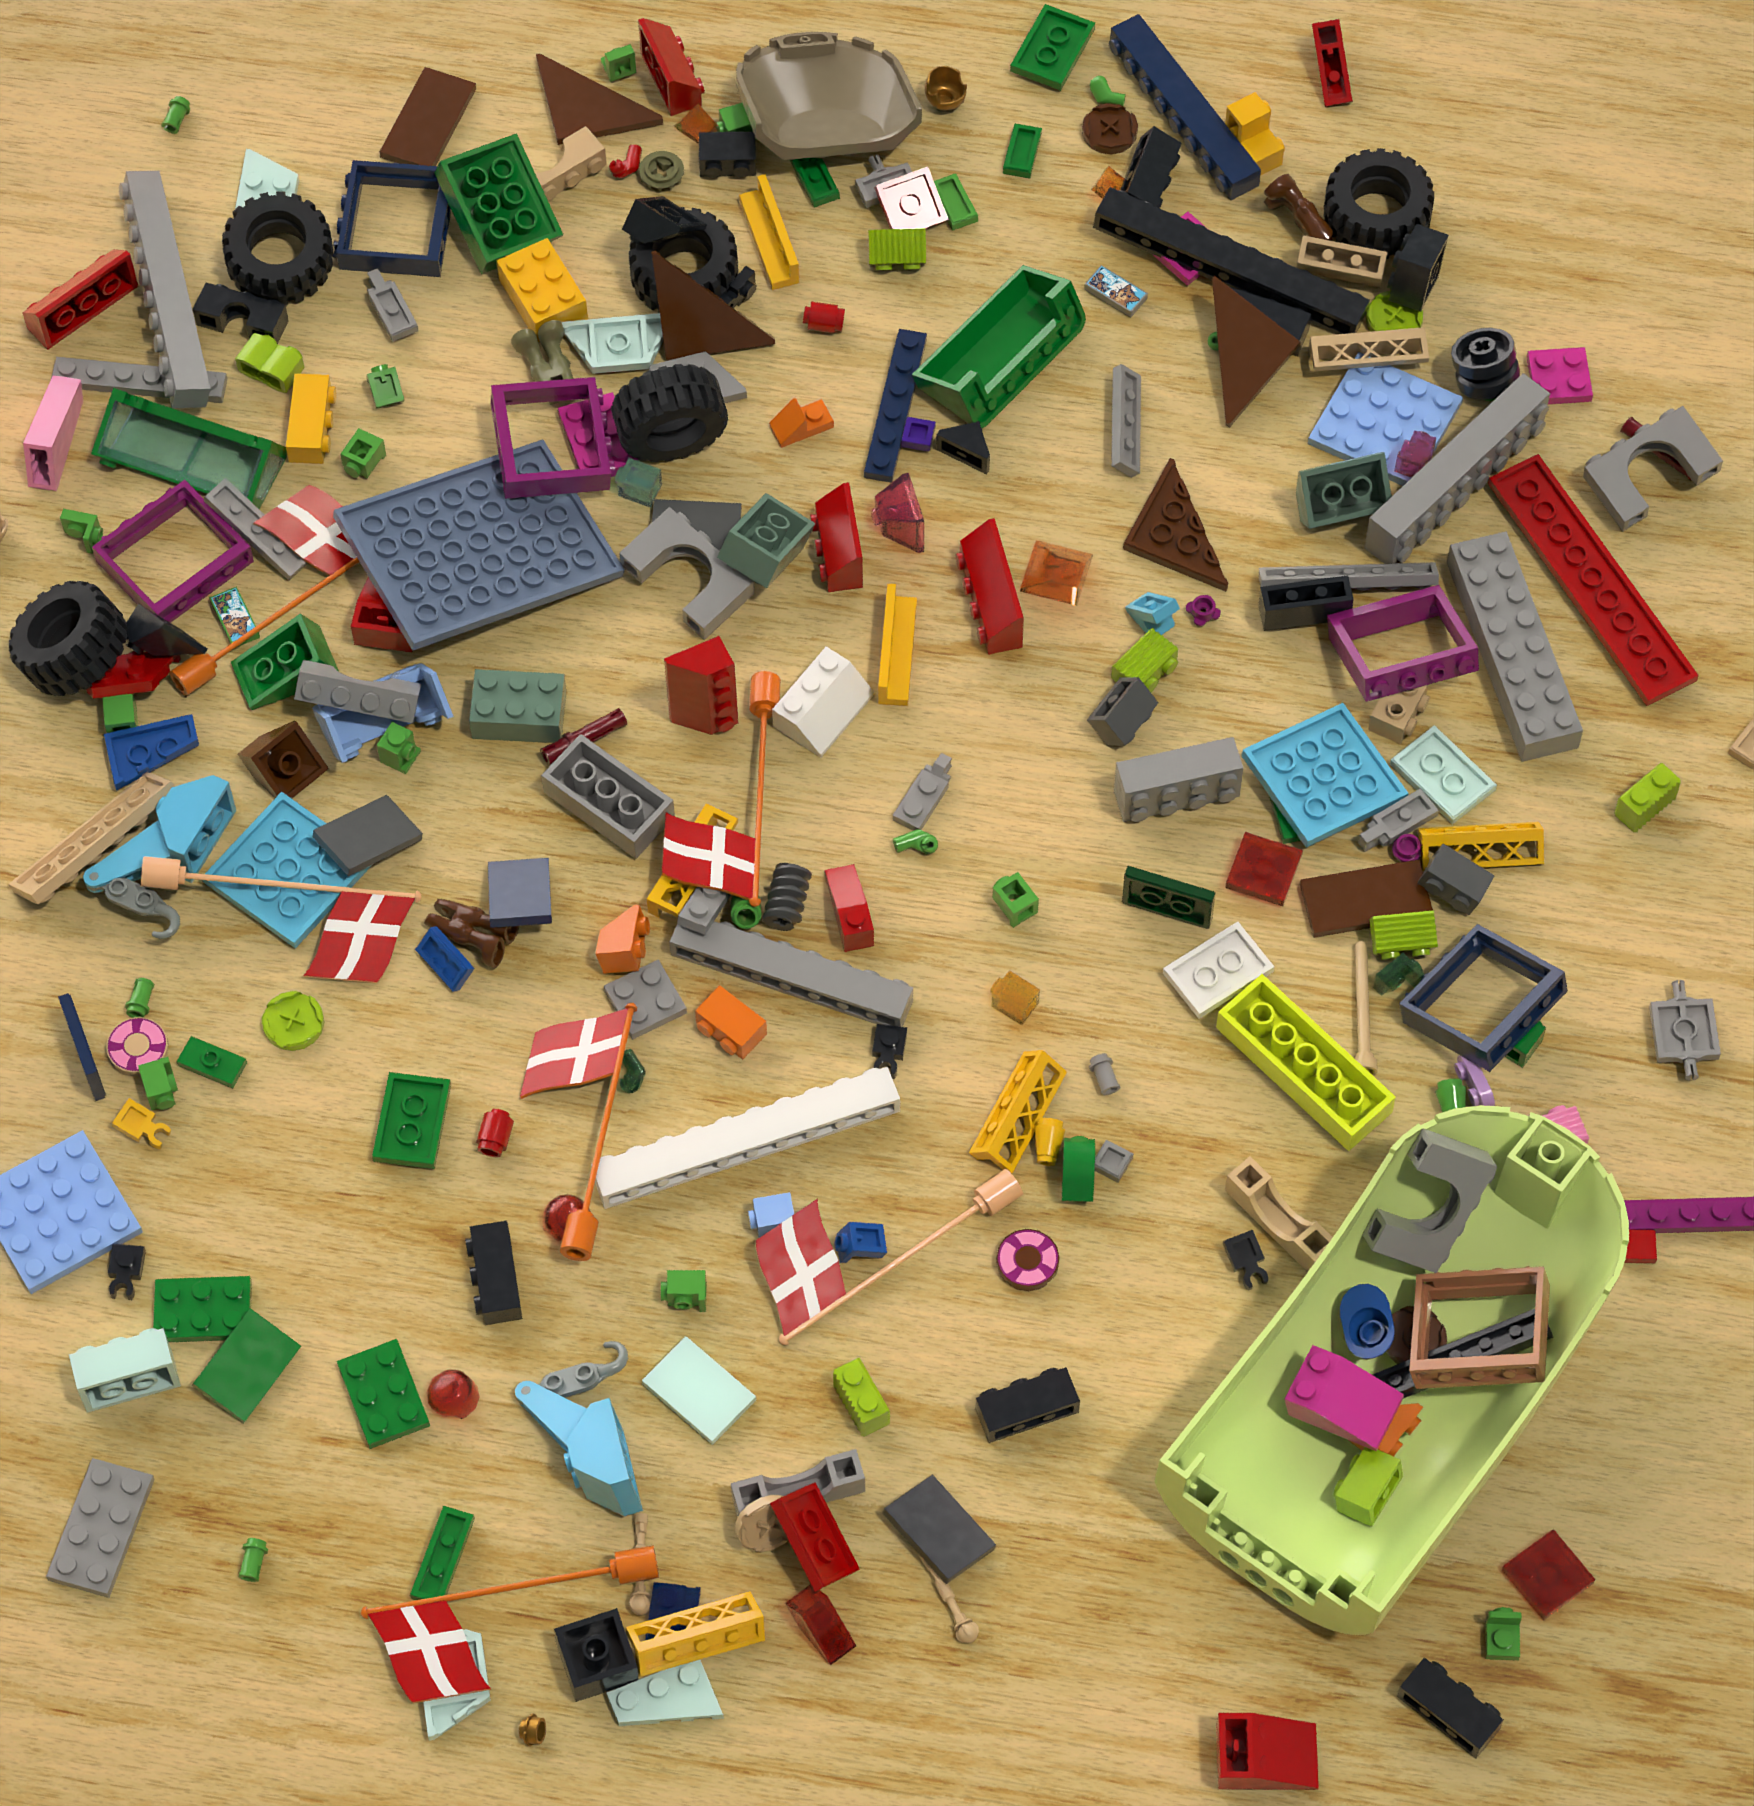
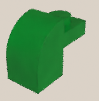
M1084 1136L1064 1138L1062 1201L1093 1202L1095 1139H1088Z

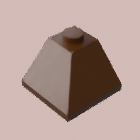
M292 721L259 736L237 754L253 778L274 798L283 792L292 799L329 769L297 721Z

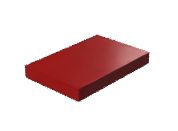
M816 1482L770 1503L815 1592L860 1570Z

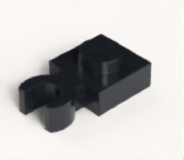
M745 266L729 284V291L720 298L732 308H735L736 305L740 306L745 299H750L757 287L755 271Z
M876 1025L872 1057L879 1058L875 1061L874 1068H890L892 1079H895L897 1076V1063L895 1060L903 1061L907 1027Z
M1250 1230L1224 1240L1223 1246L1234 1272L1244 1270L1243 1284L1248 1291L1253 1288L1250 1281L1252 1275H1258L1263 1285L1267 1284L1268 1274L1263 1268L1258 1267L1257 1264L1264 1261L1265 1257L1254 1231Z
M113 1244L108 1269L109 1277L116 1278L109 1286V1293L112 1299H116L117 1291L120 1288H126L128 1300H133L135 1289L132 1280H141L146 1254L144 1246Z

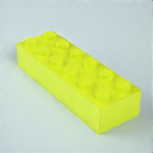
M1263 974L1218 1012L1216 1028L1348 1151L1393 1113L1396 1096Z

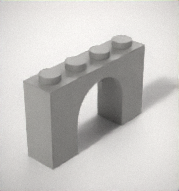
M1681 406L1677 410L1672 408L1664 412L1659 417V421L1653 425H1643L1635 432V436L1627 441L1625 439L1617 441L1611 446V451L1603 456L1597 454L1586 462L1583 477L1623 532L1646 518L1649 511L1648 504L1633 485L1628 475V466L1637 456L1649 451H1661L1673 456L1696 486L1720 472L1723 460L1684 406Z
M668 507L619 553L620 563L625 570L642 584L662 564L672 558L684 556L701 561L709 569L711 579L706 588L684 607L682 611L683 622L705 640L754 594V582L748 576L729 567L725 562L717 558L720 550L711 544V539L701 530L697 532L683 513H676L672 508Z
M1422 1128L1408 1153V1157L1418 1171L1450 1183V1192L1445 1204L1436 1213L1422 1219H1407L1377 1208L1362 1235L1372 1251L1437 1273L1442 1263L1448 1259L1450 1249L1455 1240L1463 1233L1465 1223L1471 1212L1479 1205L1480 1197L1487 1184L1494 1179L1497 1165L1485 1150Z

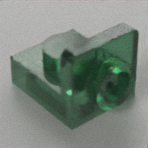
M1402 953L1376 974L1373 988L1382 996L1389 989L1395 991L1402 985L1405 979L1415 988L1424 976L1423 969L1416 960L1409 959Z

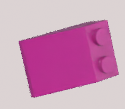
M1312 1345L1284 1400L1289 1416L1377 1451L1404 1398V1394L1344 1357Z

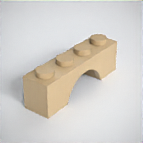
M586 126L563 139L564 155L554 168L545 172L535 173L548 201L554 199L557 194L565 189L576 186L587 176L599 172L607 165L604 146Z
M1250 1156L1227 1175L1225 1191L1308 1272L1333 1237L1317 1221L1310 1222L1305 1220L1292 1210L1277 1191L1272 1177Z

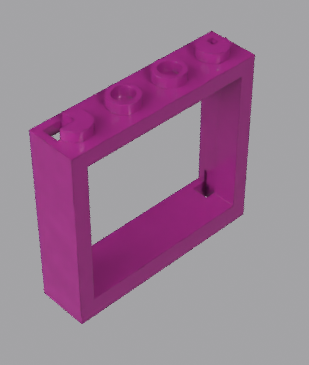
M595 377L491 385L490 404L505 499L610 490L611 477H616L614 461H609L608 454L612 452L610 436L605 437L604 430H607L606 412H601L600 405H603L602 388H597ZM588 399L599 467L517 474L506 405Z
M183 480L174 488L170 487L163 496L145 505L142 511L131 519L124 520L116 530L109 535L101 537V540L92 546L96 562L137 605L139 603L170 623L254 562L249 544L204 502V499L186 480ZM188 506L219 537L229 550L154 603L113 559Z
M1440 585L1327 615L1329 640L1366 702L1479 671L1478 647ZM1439 616L1458 647L1369 671L1352 640Z

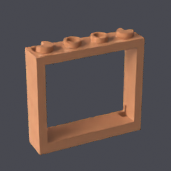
M1544 1266L1416 1274L1409 1369L1416 1389L1544 1382L1550 1284ZM1536 1294L1533 1353L1428 1359L1432 1300Z

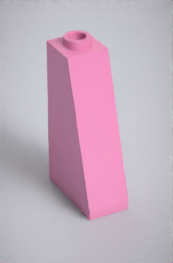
M52 376L23 442L28 487L53 491L58 489L83 404L81 379Z

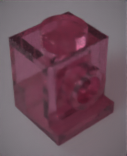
M1414 430L1410 441L1405 439L1401 451L1398 452L1394 472L1412 478L1432 459L1436 437L1430 436L1424 431Z

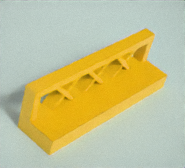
M766 174L757 176L758 190L739 194V201L771 289L775 290L798 284L799 263Z
M887 584L878 683V704L908 706L917 598L896 596V584Z
M705 804L695 822L716 826L718 823L717 819L727 823L725 828L734 830L738 824V818L709 804ZM661 875L647 898L648 913L659 918L661 913L665 911L678 918V915L697 886L682 884ZM680 890L682 899L677 907L668 903L674 892Z
M1539 822L1418 828L1423 871L1429 863V847L1441 846L1442 844L1447 846L1456 845L1453 848L1456 852L1464 845L1472 844L1479 852L1471 861L1480 867L1544 864V828ZM1525 841H1536L1537 856L1523 857L1516 850ZM1508 842L1516 843L1513 846H1511ZM1494 843H1503L1509 848L1502 858L1493 859L1487 853ZM1478 844H1485V846L1481 848ZM1513 853L1517 856L1516 858H1510V857L1512 856Z
M1044 1050L1024 1051L969 1153L976 1160L990 1159L1002 1170L1007 1169L1010 1173H1013L1035 1133L1034 1127L1038 1125V1120L1043 1118L1067 1071ZM1046 1066L1055 1073L1048 1085H1044L1043 1071ZM1037 1091L1039 1104L1036 1110H1031L1029 1097L1032 1092ZM1023 1116L1025 1130L1022 1135L1017 1136L1015 1123L1018 1117ZM1006 1142H1010L1011 1156L1008 1161L999 1154Z
M750 1591L626 1627V1634L635 1650L636 1664L641 1677L765 1641L764 1616ZM747 1605L750 1610L743 1613L732 1611L734 1608ZM709 1615L718 1617L717 1620L712 1622L701 1620ZM677 1624L687 1626L686 1629L681 1631L670 1629L671 1626ZM646 1633L656 1635L653 1639L642 1642L638 1638L639 1635Z

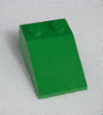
M300 613L231 661L250 709L254 710L295 695L303 660L331 665L339 672L320 625Z

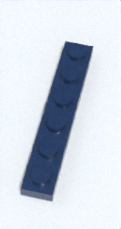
M905 329L898 330L864 469V478L893 483L906 419L909 417L916 387L912 374L921 366L927 342V333Z

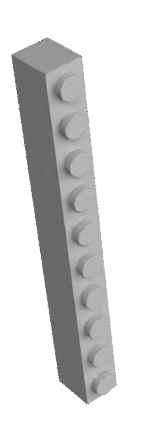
M126 171L124 183L119 185V196L121 200L125 201L124 218L125 221L130 223L129 240L135 245L134 262L140 266L139 284L145 288L144 306L150 310L149 327L150 330L155 332L154 349L155 352L160 354L159 371L160 374L165 375L164 393L166 397H170L172 408H203L207 406L211 388L160 171Z

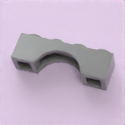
M303 660L294 699L413 723L421 684L395 678L385 681L359 680L338 672L331 665Z
M854 1449L825 1457L815 1467L793 1476L769 1478L759 1475L731 1483L732 1499L737 1516L748 1504L761 1497L769 1495L785 1496L816 1482L826 1503L865 1492V1476L857 1450Z

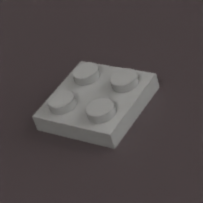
M659 959L639 968V971H633L604 985V991L615 1011L625 1009L628 1003L636 1004L637 1011L633 1013L629 1030L632 1040L687 1014L684 1002Z

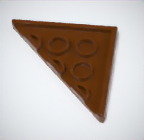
M536 54L558 145L563 144V139L585 126L597 138L663 125L662 115L542 54Z
M651 251L666 360L701 352L711 354L775 344V338L771 334L762 330L756 323L729 306L723 299L696 282L679 267L663 258L657 251Z
M1214 276L1212 278L1225 420L1226 426L1230 428L1298 349L1301 342Z
M1170 458L1123 544V550L1226 592L1228 581L1223 575L1219 560L1208 541L1204 526L1190 500L1186 485L1179 475L1175 460Z

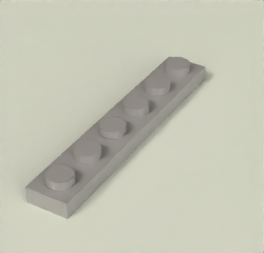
M56 357L52 376L81 379L82 390L112 393L113 388H116L131 395L170 398L165 396V375L160 374L159 366ZM207 371L211 388L208 402L223 403L228 380L227 374Z
M1435 562L1259 568L1260 587L1347 575L1351 588L1357 590H1369L1372 587H1385L1386 589L1395 590L1401 588V586H1414L1419 589H1425L1433 585H1439V573Z

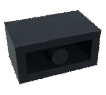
M699 132L700 177L756 176V138L754 132Z

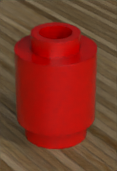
M811 301V307L805 306L803 323L808 324V330L827 333L842 332L845 309L838 308V305Z
M492 1109L491 1112L484 1113L476 1140L478 1152L490 1157H501L502 1152L506 1151L514 1120L509 1117L510 1114L501 1109Z

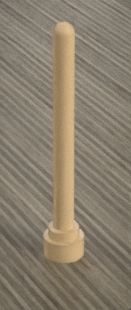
M1358 941L1355 944L1358 1053L1354 1059L1375 1076L1377 1074V1059L1371 1053L1367 944L1364 941Z

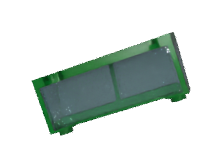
M116 388L112 390L91 452L92 455L100 457V464L116 468L118 463L177 484L186 480L195 490L206 494L226 478L258 509L261 508L287 457L286 447L276 442L128 394Z

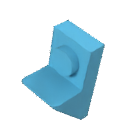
M1147 592L1125 606V609L1145 633L1154 628L1156 632L1162 635L1175 626L1172 614L1178 611L1180 607L1175 598Z

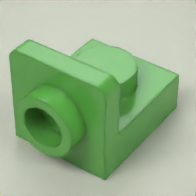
M631 44L615 48L605 53V56L601 58V64L610 82L636 73L635 52Z
M387 364L371 368L372 373L367 374L366 379L370 385L376 409L404 402L396 368H388Z
M63 508L60 520L64 532L74 538L83 537L86 552L93 554L92 546L103 537V528L100 526L97 515Z
M1506 1607L1496 1608L1488 1612L1485 1621L1486 1659L1519 1661L1521 1612H1513V1609Z

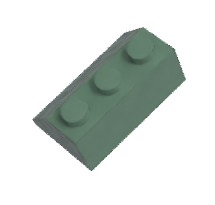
M1384 452L1298 471L1296 499L1300 522L1309 529L1374 514L1392 497Z

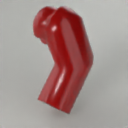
M633 144L628 147L626 160L616 159V162L613 160L610 163L609 170L613 177L623 179L638 170L642 154V148L639 145Z

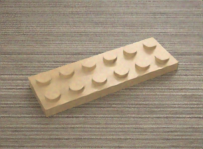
M146 772L8 885L15 894L36 904L48 901L54 896L55 890L62 884L73 881L78 876V871L86 865L96 862L102 856V852L110 845L113 846L121 842L127 831L144 823L148 819V814L156 809L159 800L163 796L166 797L170 789L175 787L170 780Z

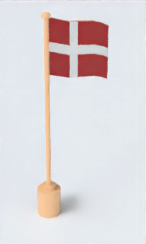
M144 856L142 864L141 887L178 890L179 884L185 885V879L341 893L327 918L317 954L309 969L303 975V977L378 983L390 963L402 923L414 901L417 903L422 898L419 891H416L415 894L187 873L186 866H180L181 860Z
M1004 1169L974 1190L976 1197L973 1198L975 1204L973 1207L847 1293L838 1258L822 1224L818 1198L755 1241L759 1266L776 1303L783 1334L779 1336V1342L782 1345H788V1341L978 1210L982 1214L987 1212L990 1216H993L1021 1197L1023 1191L1015 1177L1007 1169Z

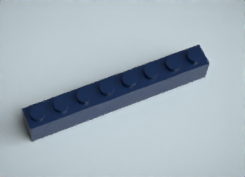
M1140 14L1111 27L1110 50L1124 62L1126 71L1130 75H1134L1138 80L1142 92L1152 98L1157 111L1166 116L1171 129L1175 133L1180 134L1190 153L1194 152L1199 159L1202 169L1206 173L1209 172L1215 179V184L1219 191L1225 192L1228 198L1233 200L1257 188L1260 184V167Z

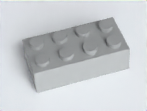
M582 734L541 775L543 791L546 795L635 859L665 828L666 812L675 816L673 799Z
M1234 737L1116 762L1114 794L1123 822H1140L1150 816L1159 814L1171 815L1177 810L1186 808L1198 809L1209 803L1218 801L1225 803L1240 797L1243 765Z

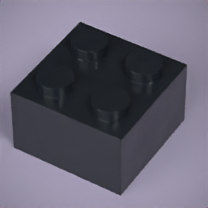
M1416 224L1411 234L1406 233L1401 246L1402 251L1397 250L1392 263V267H1395L1396 271L1392 272L1387 288L1391 289L1389 301L1420 312L1422 311L1439 278L1449 237L1448 234Z
M617 1608L554 1629L556 1645L576 1702L639 1680L638 1667Z

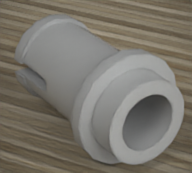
M1105 1053L1092 1057L1089 1069L1095 1073L1101 1093L1103 1095H1110L1117 1092L1121 1087L1111 1066L1113 1064L1112 1058L1108 1057Z

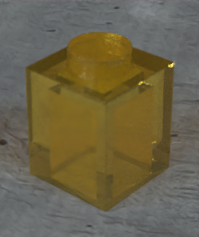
M1010 970L1003 979L999 977L990 990L992 994L991 1006L1020 1025L1024 1024L1040 1000V989Z

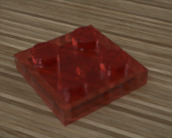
M1245 832L1225 888L1284 906L1302 858L1303 850Z
M1554 1529L1503 1565L1502 1568L1504 1574L1543 1621L1593 1585L1596 1580Z

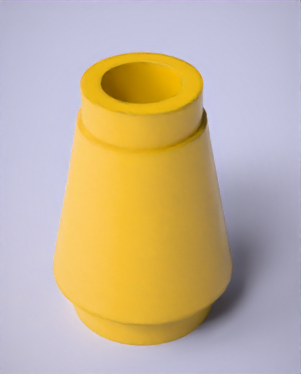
M1040 1118L1038 1125L1034 1127L1037 1164L1055 1166L1066 1130L1063 1128L1061 1120Z

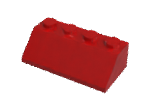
M113 249L106 255L100 256L83 271L77 272L63 285L54 288L43 299L31 304L27 310L22 312L27 329L49 350L139 287L131 254L127 250Z
M995 518L988 519L960 540V552L956 553L955 556L958 569L964 570L966 576L963 578L965 594H971L973 602H970L973 620L978 619L980 627H977L980 645L985 644L987 653L990 655L1023 648L1024 616Z
M720 636L664 658L669 718L672 723L710 735L729 731L736 724H739L735 664Z

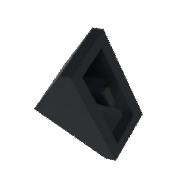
M979 421L938 431L936 434L937 451L987 475L990 470V454Z

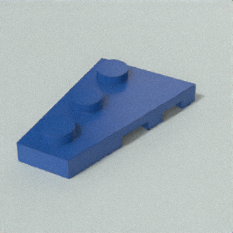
M192 714L104 734L116 791L139 779L146 772H151L199 746Z

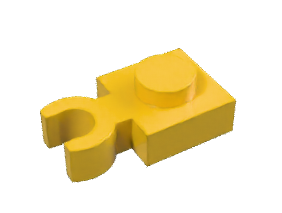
M128 1098L112 1122V1127L138 1143L143 1135L146 1136L150 1145L156 1149H161L162 1142L154 1137L155 1134L158 1132H163L168 1136L171 1134V1129L168 1125L153 1123L156 1117L154 1112Z

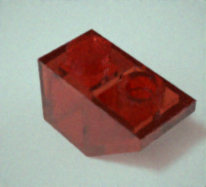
M811 1584L785 1603L798 1627L829 1665H832L856 1647L854 1640L829 1597L820 1590L815 1592Z

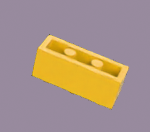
M294 375L286 441L289 463L324 464L325 453H330L331 438L330 435H327L328 428H333L334 417L333 411H330V406L336 403V387L331 386L329 375Z

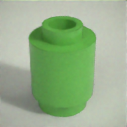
M733 895L731 898L732 921L735 925L744 929L756 926L761 919V904L753 907L749 904L748 900Z

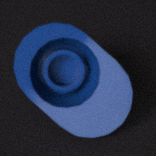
M1358 1284L1350 1288L1343 1296L1340 1304V1318L1348 1349L1355 1356L1363 1359H1373L1383 1355L1390 1348L1395 1332L1388 1299L1383 1291L1371 1284Z

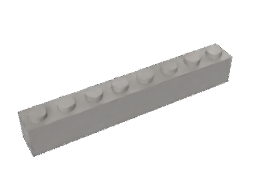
M714 921L705 935L677 924L670 939L671 956L874 1024L903 1027L913 1003V987H910L902 980L894 979L892 981L881 977L875 971H862L853 968L845 961H832L823 958L822 955L815 951L809 950L805 952L794 948L788 942H775L766 939L758 932L751 931L748 933L739 930L728 922L718 923Z

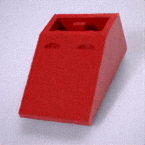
M368 577L356 602L351 623L354 645L412 653L413 650Z
M1218 1713L1216 1723L1218 1789H1319L1316 1723L1257 1713Z

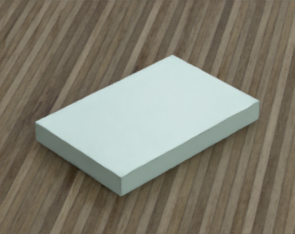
M1435 725L1390 761V765L1416 790H1423L1439 812L1452 825L1493 793L1497 787V784Z
M686 1336L642 1380V1385L712 1445L756 1401V1396Z

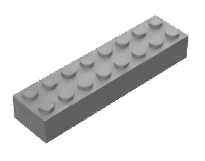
M1524 373L1519 376L1369 518L1365 549L1384 564L1405 562L1411 555L1412 549L1418 543L1420 545L1424 544L1437 525L1443 526L1456 507H1463L1475 489H1482L1494 471H1501L1513 453H1520L1532 435L1537 436L1541 433L1546 425L1544 419L1549 410L1548 401L1550 393Z
M1507 531L1451 544L1447 565L1521 762L1579 748L1583 729Z

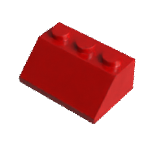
M645 18L638 19L641 55L670 116L702 106L701 94L705 93L704 86L700 77L695 78L693 74L694 66L689 56L685 57L683 53L684 46L680 36L675 37L671 27Z
M847 482L816 501L815 514L810 515V520L816 523L812 532L818 531L819 539H814L816 556H822L823 564H819L821 582L826 581L828 592L863 588V557L850 484Z

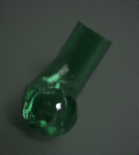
M627 1049L624 1052L622 1061L627 1071L624 1078L620 1079L619 1084L625 1092L634 1093L640 1089L646 1070L634 1051Z

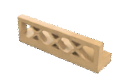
M1425 327L1311 336L1308 347L1309 360L1313 361L1314 371L1429 362ZM1421 351V354H1409V353H1408V352ZM1358 352L1364 354L1360 359L1351 358L1355 357ZM1380 354H1391L1385 357L1380 356ZM1330 358H1334L1332 361H1323V362H1320V360H1319V359H1330Z

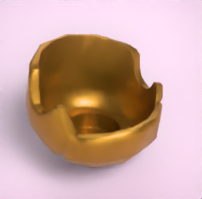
M937 66L929 71L925 82V95L933 107L943 111L954 110L964 103L967 84H963L959 70L949 66Z

